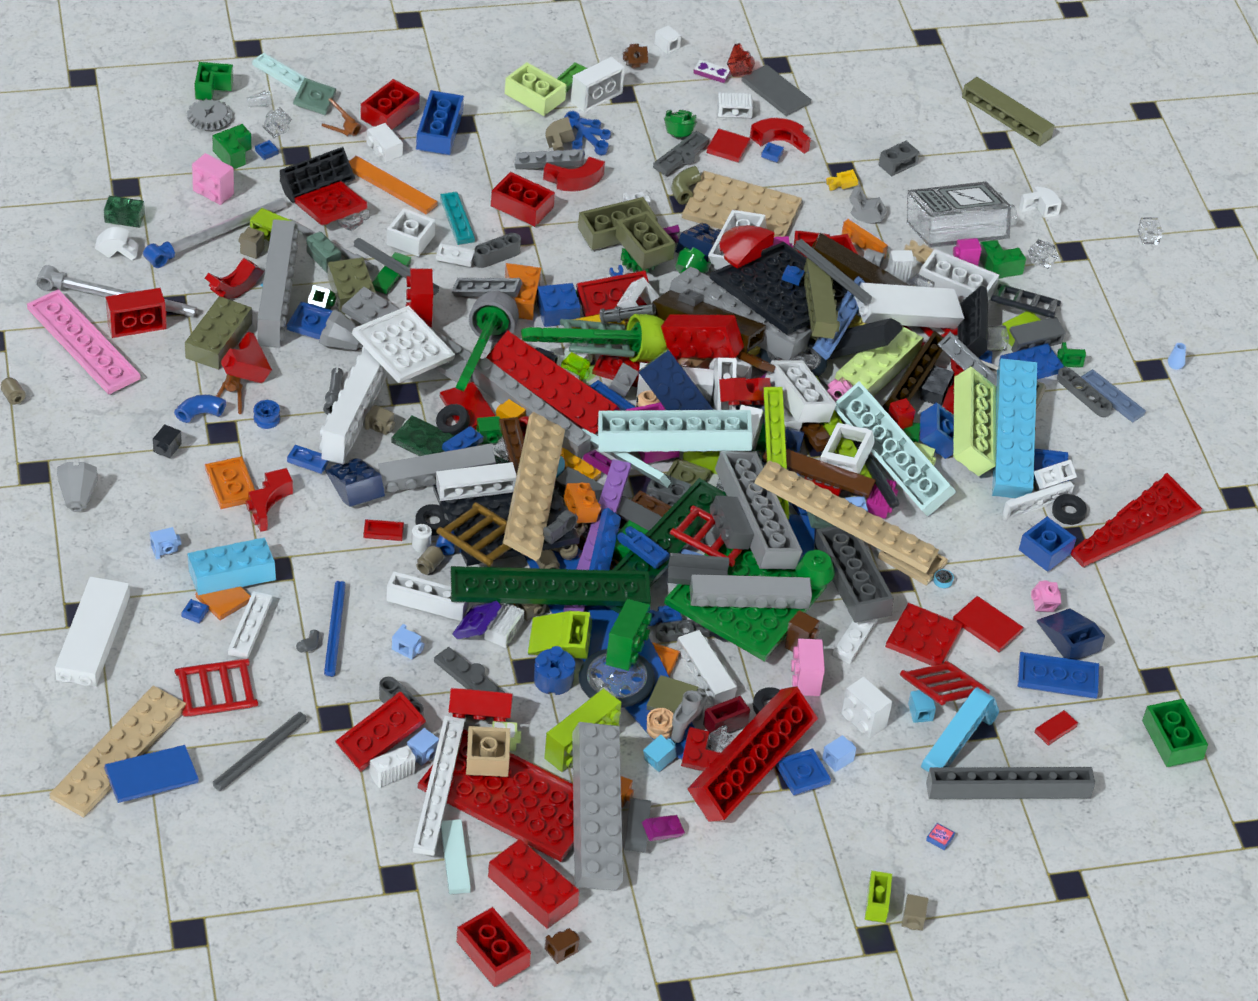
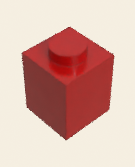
M905 398L890 403L888 414L901 429H905L913 425L915 409Z

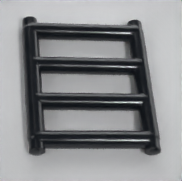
M998 284L996 295L991 297V301L1050 318L1055 317L1054 311L1057 306L1061 305L1060 300ZM1006 292L1009 294H1013L1015 296L1013 300L1007 299L1003 297L1004 293ZM1024 297L1031 299L1032 302L1029 305L1020 302V300ZM1039 302L1049 304L1048 309H1043L1037 306Z

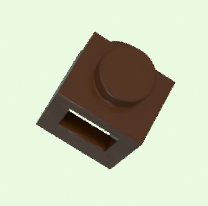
M568 928L563 932H557L552 938L550 935L546 936L544 949L558 964L578 953L580 938L575 931Z

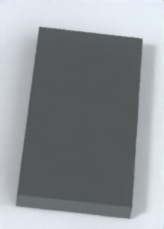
M767 64L742 76L741 81L785 116L811 104V98Z

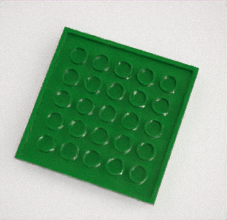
M724 543L718 552L728 556L733 549L727 548ZM750 547L749 549H743L734 560V566H728L727 573L728 576L797 577L796 569H760ZM677 584L664 601V604L762 661H765L785 638L789 621L799 610L804 613L808 610L797 608L691 606L690 585ZM827 584L823 589H811L812 598L809 608L823 593Z

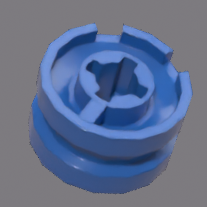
M261 400L254 405V423H257L258 427L271 429L279 424L280 407L276 402Z

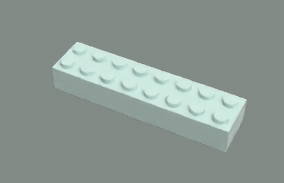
M860 381L835 402L834 410L846 424L873 430L875 443L871 453L927 517L956 493L955 489Z
M751 410L599 411V452L752 451Z

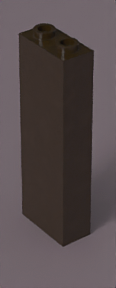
M822 233L819 234L812 245L814 250L853 281L859 276L866 283L911 286Z
M669 290L651 303L656 307V315L654 316L664 321L670 314L735 315L744 344L741 351L745 353L764 340L765 324L705 302H700L695 306L679 301L681 293Z

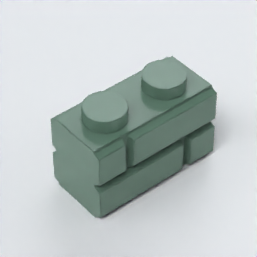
M319 231L306 238V252L326 273H328V262L341 261V251L322 232Z

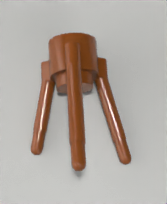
M329 98V101L342 113L341 116L346 120L343 124L344 130L324 123L322 127L343 133L346 136H349V134L356 136L361 130V125L350 117L332 98Z
M227 375L216 396L220 397L224 389L230 392L237 390L238 414H242L243 385L240 383L241 378Z

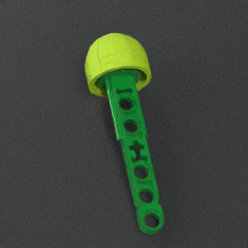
M633 314L628 321L626 330L528 327L521 330V338L525 342L629 345L630 350L635 353L634 357H629L633 362H650L667 349L661 325L665 321L657 316L648 314Z

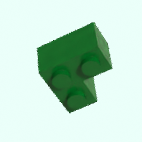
M199 62L194 83L195 99L205 100L206 98L211 100L214 90L232 91L233 64Z
M243 124L212 135L213 152L222 162L232 166L233 170L246 165L245 152L252 149L251 132Z
M997 239L980 241L981 253L979 261L984 269L998 274V279L1023 275L1026 258L1020 248L1003 250Z

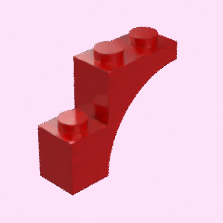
M287 468L266 472L265 481L262 482L263 488L248 492L246 507L248 512H252L253 524L258 526L260 532L268 530L267 514L270 508L280 499L293 494V480Z

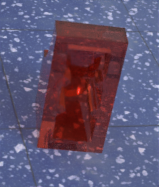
M741 43L734 44L727 66L733 77L751 74L755 66V60L751 57L749 51H744Z

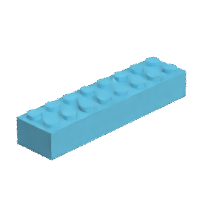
M1000 359L996 385V466L993 467L992 496L1018 498L1032 493L1037 362Z

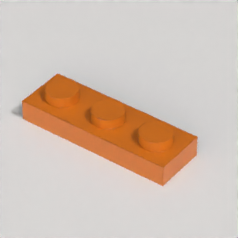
M849 219L843 222L842 234H848L851 241L865 251L869 248L884 253V259L886 258L888 249L886 243Z

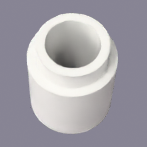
M418 524L412 529V547L416 552L424 553L431 546L432 530L428 525Z

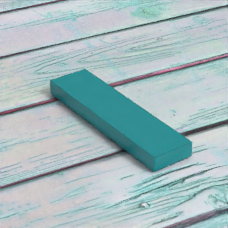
M458 193L440 194V200L457 245L475 243L473 231Z

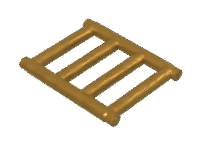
M477 502L473 504L472 509L449 525L437 529V533L489 567L493 564V560L511 548L502 544L487 556L480 552L481 549L505 533L507 521ZM478 513L486 517L459 537L451 533ZM492 522L500 526L473 546L465 542Z

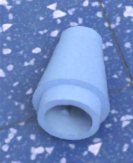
M1177 343L1168 357V364L1172 369L1178 370L1185 365V344Z

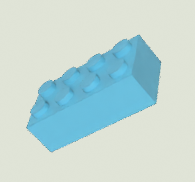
M265 537L187 553L189 573L198 595L276 580L275 561Z

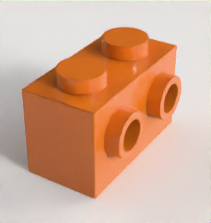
M583 482L567 483L564 501L568 510L577 515V523L596 522L598 514L601 513V505L597 502L595 491L592 490L590 484Z

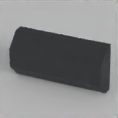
M344 147L280 170L282 189L292 203L295 202L296 197L340 181L345 184L355 180Z
M982 285L959 303L964 319L958 325L957 338L978 358L987 351L988 293L987 288Z
M889 318L846 329L828 360L887 346L903 330L901 323Z

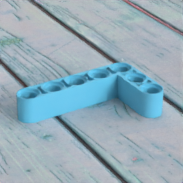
M976 687L921 764V768L929 773L930 767H949L981 721L988 725L995 721L999 714L995 698Z

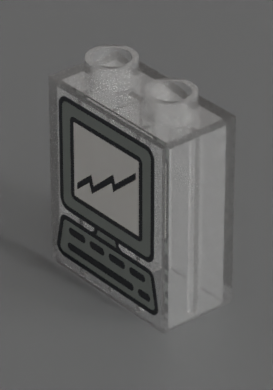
M987 181L907 191V223L930 248L956 245L958 239L977 238L979 242L1009 239L1010 226L1017 223L1015 206L1009 204L1004 199L1002 193L997 192Z

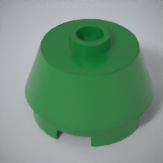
M671 109L667 110L664 117L667 133L677 138L690 136L697 124V115L692 116V112L679 109V112L672 113Z
M685 247L683 251L679 252L675 267L680 274L689 267H692L706 275L709 273L711 262H707L704 259L705 255L696 248L689 250Z
M821 550L807 552L796 566L797 577L810 578L811 589L814 590L823 589L826 584L832 581L835 575L830 556Z

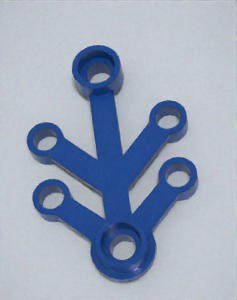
M576 111L567 112L564 118H569L572 130L574 127L578 130L575 141L572 142V149H582L584 136L594 146V151L597 155H605L608 151V143L605 140L610 139V130L600 129V120L581 118ZM592 134L600 135L602 140H597Z

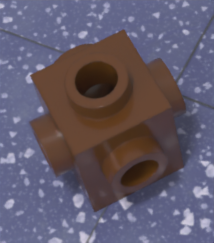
M629 44V47L623 52V61L626 62V66L631 65V68H641V65H646L648 63L647 46L639 47V44Z

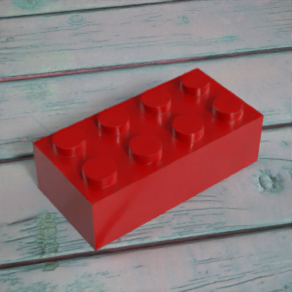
M670 314L661 325L667 349L671 351L675 358H736L744 347L735 315Z
M518 839L489 861L488 877L546 929L550 928L578 906L580 890L521 839Z

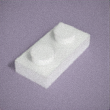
M441 243L436 254L437 261L471 267L474 259L473 249Z

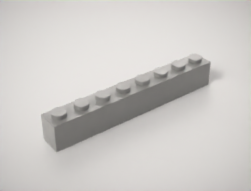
M486 357L477 363L471 376V382H474L477 387L500 404L510 399L526 409V416H530L532 412H535L549 421L560 425L565 429L562 447L577 457L583 458L584 454L590 452L591 436Z

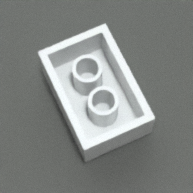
M610 57L573 75L571 102L580 110L586 112L622 94L625 67L613 57Z

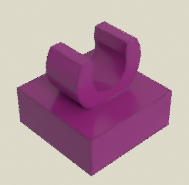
M679 225L663 228L675 244H677L679 241L677 234L680 232Z

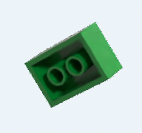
M630 599L626 600L609 633L606 665L629 671L631 665L636 664L638 652H642L644 640L647 641L650 634V629H647L652 618V614L649 613V604Z
M1184 698L1146 707L1142 722L1166 767L1204 759L1208 743Z

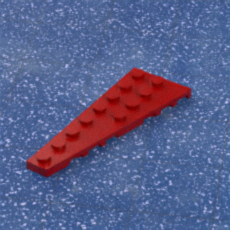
M1165 473L1148 490H1144L1136 500H1132L1117 512L1113 519L1106 521L1102 528L1094 531L1091 537L1083 540L1072 549L1071 556L1082 567H1085L1201 514L1202 508L1168 473Z

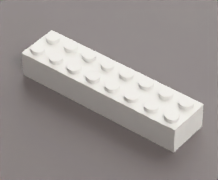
M364 346L362 347V354L357 356L356 366L351 368L350 377L345 380L344 389H341L339 392L338 401H335L333 404L332 413L327 415L326 425L321 427L320 436L322 440L319 450L322 451V459L344 464L365 422V415L371 410L388 375L385 368Z

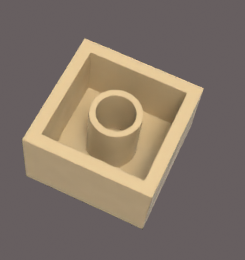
M469 726L466 775L508 777L510 728Z

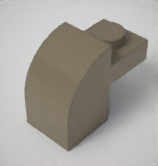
M568 117L552 122L546 129L545 136L549 148L553 147L554 151L564 150V143L575 140Z

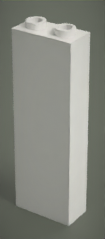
M862 283L860 287L872 296L871 303L865 305L855 297L863 323H872L892 318L903 326L956 329L964 319L955 289Z
M90 576L55 666L56 680L81 684L83 686H97L130 598L129 583Z

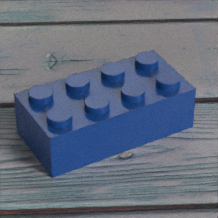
M430 90L417 131L416 150L450 155L463 114L464 95Z

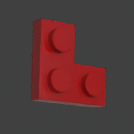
M689 727L681 762L682 767L704 771L717 758L720 752L706 749L709 731Z

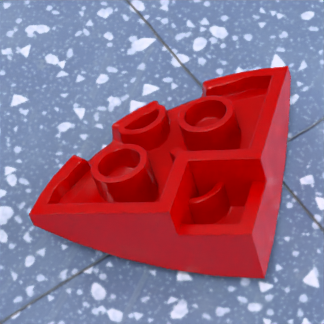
M751 225L733 227L722 235L719 242V250L724 253V259L728 263L739 268L761 257L762 250L773 245L775 232Z

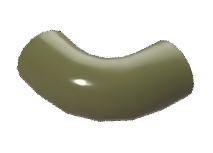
M696 166L679 172L673 179L671 190L679 204L688 203L689 199L693 197L689 187L701 181V176Z

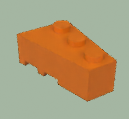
M506 263L505 278H520L523 282L518 296L512 297L517 304L519 318L533 320L537 301V287L540 286L541 268Z

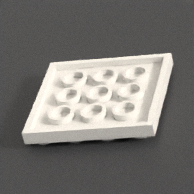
M409 306L355 327L352 331V335L398 383L447 363L455 357L453 351Z

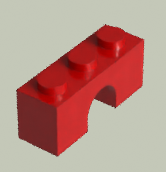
M770 378L719 379L720 401L728 402V405H740V402L741 405H752V402L753 405H764V387H771Z

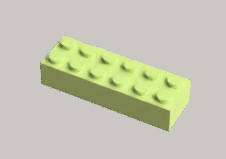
M902 326L903 330L887 346L857 353L836 372L835 378L839 380L843 377L852 386L860 381L874 397L914 359L921 348L923 337Z
M970 367L954 377L953 457L965 465L969 471L980 476L996 466V386L974 368Z

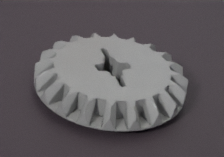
M205 98L204 101L199 100L198 103L193 102V105L189 106L187 119L192 126L198 129L218 130L230 123L232 110L225 102H220V100L214 101L213 98L211 100Z

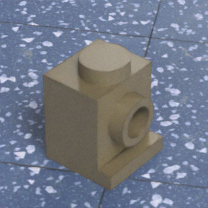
M374 405L365 415L366 430L371 428L376 432L387 435L395 427L394 413L382 407Z

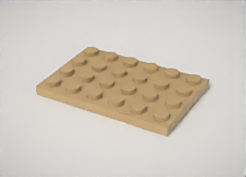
M703 171L701 181L697 183L693 191V197L689 199L682 213V218L697 223H706L711 227L722 229L732 210L763 214L766 217L767 229L775 232L774 237H785L798 212L802 198Z

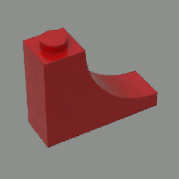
M247 332L238 345L240 349L230 348L221 360V364L227 375L263 383L272 369L255 334Z

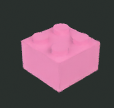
M207 153L203 154L192 164L193 191L220 205L234 194L232 166Z
M798 639L797 647H793V659L795 660H791V671L794 672V675H792V687L798 686L803 696H820L825 671L822 639Z

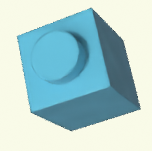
M920 690L911 691L908 706L913 723L933 721L936 710L934 700Z
M659 735L643 750L645 761L660 772L677 757L676 745L671 739H666Z

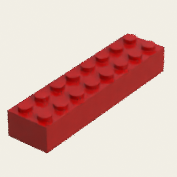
M508 330L486 356L488 360L581 430L586 429L598 436L599 411H621L616 404Z
M798 686L781 689L687 788L708 822L725 820L817 721L816 714Z

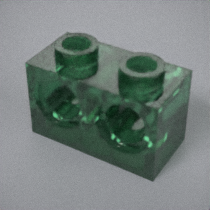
M109 195L104 207V222L140 228L145 215L143 200Z

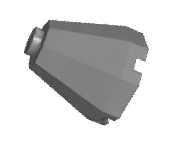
M333 309L318 343L324 346L352 350L363 347L352 335L353 328L357 326L345 314Z
M67 462L58 466L57 477L66 507L70 508L71 511L79 512L87 507L98 480L97 467L86 462H79V465Z

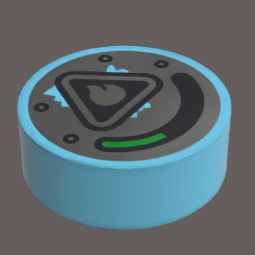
M941 569L935 572L933 581L940 588H949L953 583L954 576L950 571Z

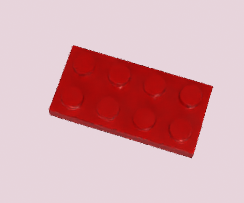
M646 270L577 283L576 288L584 317L599 315L600 309L603 308L605 310L615 309V306H617L632 282L644 277L649 283ZM639 295L636 300L637 305H647Z
M400 691L339 737L335 743L361 772L370 765V760L384 755L422 726L426 720Z

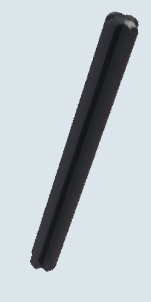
M853 441L858 451L862 442ZM869 454L865 466L872 479L876 480L875 484L890 508L894 509L900 504L898 498Z

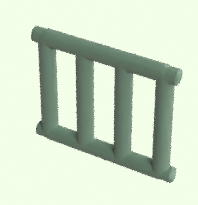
M560 320V325L564 326V328L625 330V325L607 323L603 325L601 322ZM569 343V352L620 357H634L635 355L634 351L630 350L629 345H621L622 349H613L612 344H604L605 348L595 347V344L580 346L577 343Z

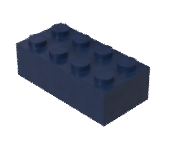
M666 349L638 370V373L666 410H713V407L669 349Z

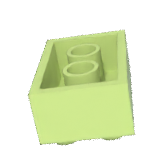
M526 62L505 78V94L545 116L565 101L566 84Z

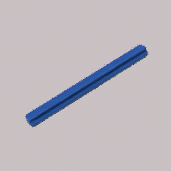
M344 581L335 582L324 668L325 676L333 677L336 672L346 588Z

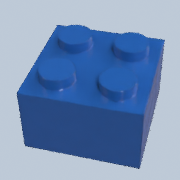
M573 283L537 287L536 302L544 327L558 326L561 319L580 318L581 307Z
M935 403L920 413V440L923 444L936 449L935 453L945 459L953 455L954 415L940 404Z
M1047 516L1022 535L1019 551L1048 572L1071 554L1076 537Z

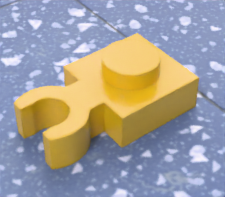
M852 169L837 173V177L826 178V184L829 185L830 191L840 186L842 189L857 186L858 179Z

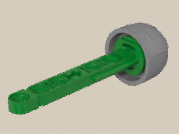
M490 291L475 301L469 313V325L479 339L459 378L456 389L465 391L488 341L497 343L507 330L511 333L514 332L519 320L517 304L511 296L500 291Z

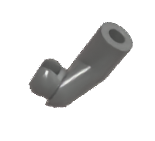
M315 629L311 630L309 638L303 639L296 644L297 650L301 653L315 650L318 646L320 632Z

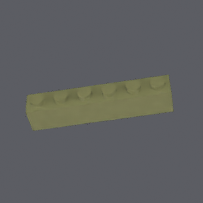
M975 77L964 85L963 99L1040 147L1052 138L1054 124L984 80Z
M807 258L803 277L812 336L834 339L835 333L839 331L840 321H837L838 310H836V300H834L835 289H832L833 279Z

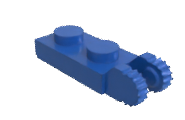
M628 526L625 532L627 535L622 532L617 535L618 541L623 546H627L655 569L669 559L667 551L633 527Z

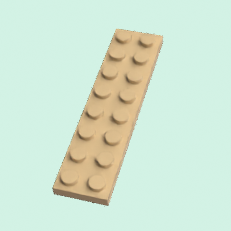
M153 685L49 793L50 799L84 818L112 788L104 769L105 764L143 755L182 714L186 703Z

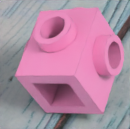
M843 377L839 380L835 378L827 385L829 387L827 392L836 402L853 386ZM836 391H840L842 396H839Z
M1039 581L1031 591L1035 611L1054 612L1061 604V592L1058 589L1057 582Z

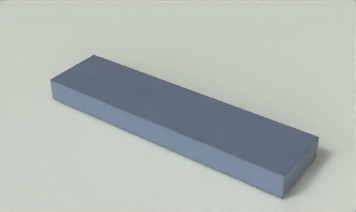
M1092 369L1081 376L1108 399L1115 410L1132 423L1145 415L1146 410L1095 370Z

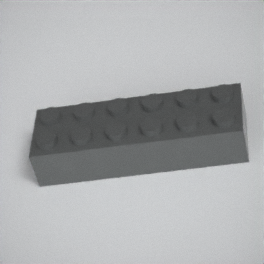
M836 526L816 529L815 548L830 556L835 571L832 581L854 623L892 616L894 598L863 541Z

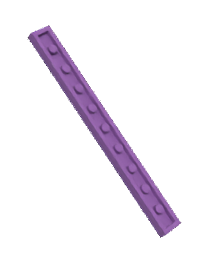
M612 460L598 502L601 505V513L598 514L597 521L591 524L577 570H589L602 510L609 508L617 513L631 470V463ZM565 605L564 612H585L587 605Z

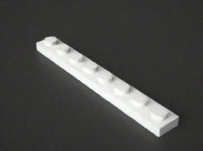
M444 716L415 837L413 853L431 856L435 854L465 719Z

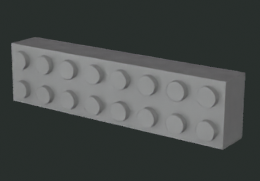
M273 220L258 314V343L260 346L280 348L281 340L285 339V329L283 328H286L287 317L285 315H288L289 304L286 302H290L291 292L288 290H292V279L290 277H294V267L292 265L296 263V254L294 253H297L298 242L295 241L298 237L295 221Z
M689 267L671 281L669 290L683 293L688 289L704 295L702 302L765 324L764 340L757 346L783 360H793L808 347L811 329L804 327L786 335L721 286L717 285L710 279V276L699 272L695 268Z
M721 451L715 470L727 496L738 497L754 532L750 548L759 568L796 569L802 549L776 494L754 483L763 469L757 453L749 451Z
M579 722L572 732L575 887L616 891L623 882L619 726Z

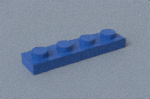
M609 508L602 510L589 570H610L621 517Z

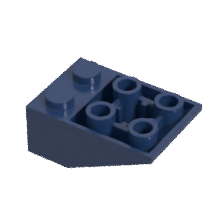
M706 223L695 225L681 232L675 252L679 253L685 247L689 250L696 248L705 255L704 259L708 262V255L721 229L714 230Z
M359 458L351 459L345 464H334L331 468L325 469L340 498L349 507L385 496L381 474Z
M1071 608L1037 620L1039 626L1063 658L1078 660L1100 652L1102 649L1105 635L1095 622Z

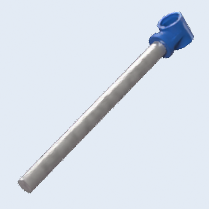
M279 198L173 243L167 241L160 246L155 243L149 244L144 249L143 256L155 268H161L168 259L175 257V253L249 223L250 219L261 208L271 212L286 207V201L284 198Z

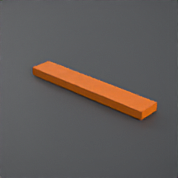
M355 156L349 160L355 175L427 215L437 206L438 201L362 158Z

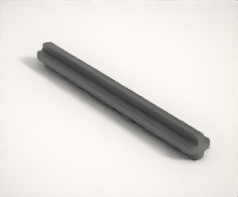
M361 238L354 240L355 248L404 278L410 276L409 267ZM433 283V295H436L439 292V286Z
M802 239L796 241L795 248L862 303L865 305L871 303L872 296L805 241Z
M302 712L296 713L213 781V787L218 791L223 790L305 723L306 715Z

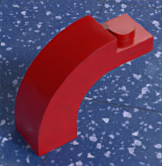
M767 118L751 125L750 138L761 147L768 142L779 140L792 144L805 154L809 152L811 138L803 133L804 126L789 119Z
M589 156L583 166L575 169H566L546 163L543 180L557 184V189L562 191L586 190L595 186L604 176L605 161Z
M243 257L236 269L228 276L220 278L208 272L204 279L210 282L208 285L211 287L210 290L218 296L234 299L249 291L260 279L264 270Z

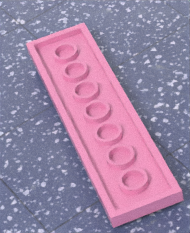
M59 289L27 303V309L108 395L140 380V373Z

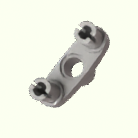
M692 690L684 693L682 702L672 718V741L681 742L684 739L685 729L693 720L699 721L702 718L703 709L708 699L706 693Z

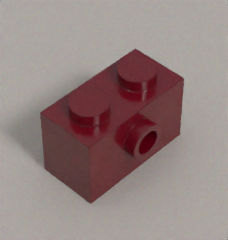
M738 696L705 709L703 725L714 739L747 726L751 709L743 698Z

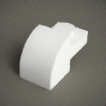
M1071 459L1034 471L1039 489L1077 477Z

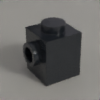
M164 424L153 437V452L171 458L182 444L181 430Z

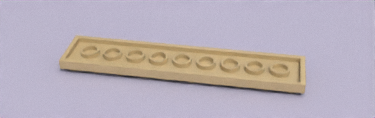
M532 412L527 424L503 543L537 561L541 557L545 537L543 535V528L547 526L565 429L545 417Z
M769 460L754 482L760 487L924 573H927L939 552V549L935 548L932 544L926 543L915 535L901 530L898 526L884 521L881 517L874 516L865 509L851 504L848 500L832 494L831 491L815 485L812 481L798 476L795 472L781 467L778 463Z

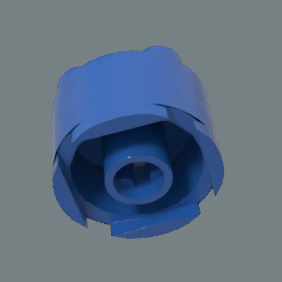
M559 646L542 651L535 658V686L543 693L548 694L552 692L555 695L564 694L572 688L575 674L574 658Z

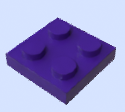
M498 601L472 606L452 633L456 639L484 634L488 629L487 626L497 617V612L502 606Z

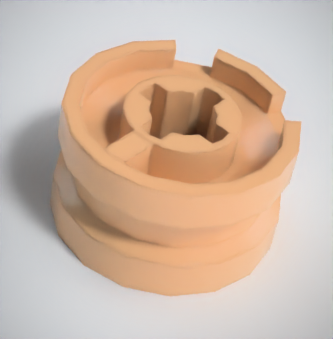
M656 708L650 711L647 715L648 735L653 739H656L659 735L666 739L670 738L673 730L672 718L674 714L666 708Z

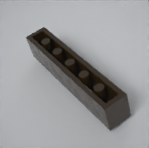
M936 331L924 342L882 405L887 413L892 402L905 398L910 402L943 352L937 344L944 337Z

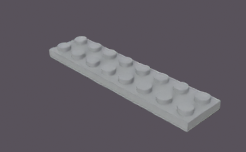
M363 287L342 306L343 313L361 324L400 309L366 287ZM430 328L455 354L453 360L434 369L458 383L471 352Z

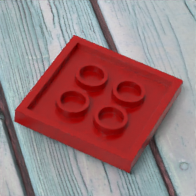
M341 181L295 198L296 205L321 226L368 208L367 202Z
M908 602L886 641L885 647L931 666L943 664L962 630L963 624Z

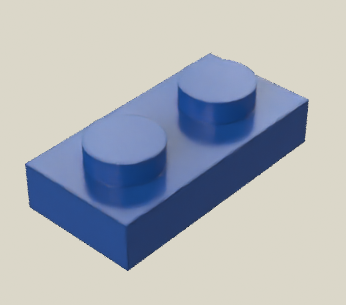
M470 426L444 442L442 450L447 452L475 447L483 442V436Z
M294 445L287 456L288 463L320 474L323 473L330 462L322 459V453L298 445Z

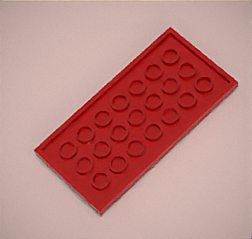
M463 729L446 803L517 840L521 839L530 847L562 862L574 846L573 784L510 752L508 777L466 775L468 731ZM432 766L418 782L417 788L424 792H427Z

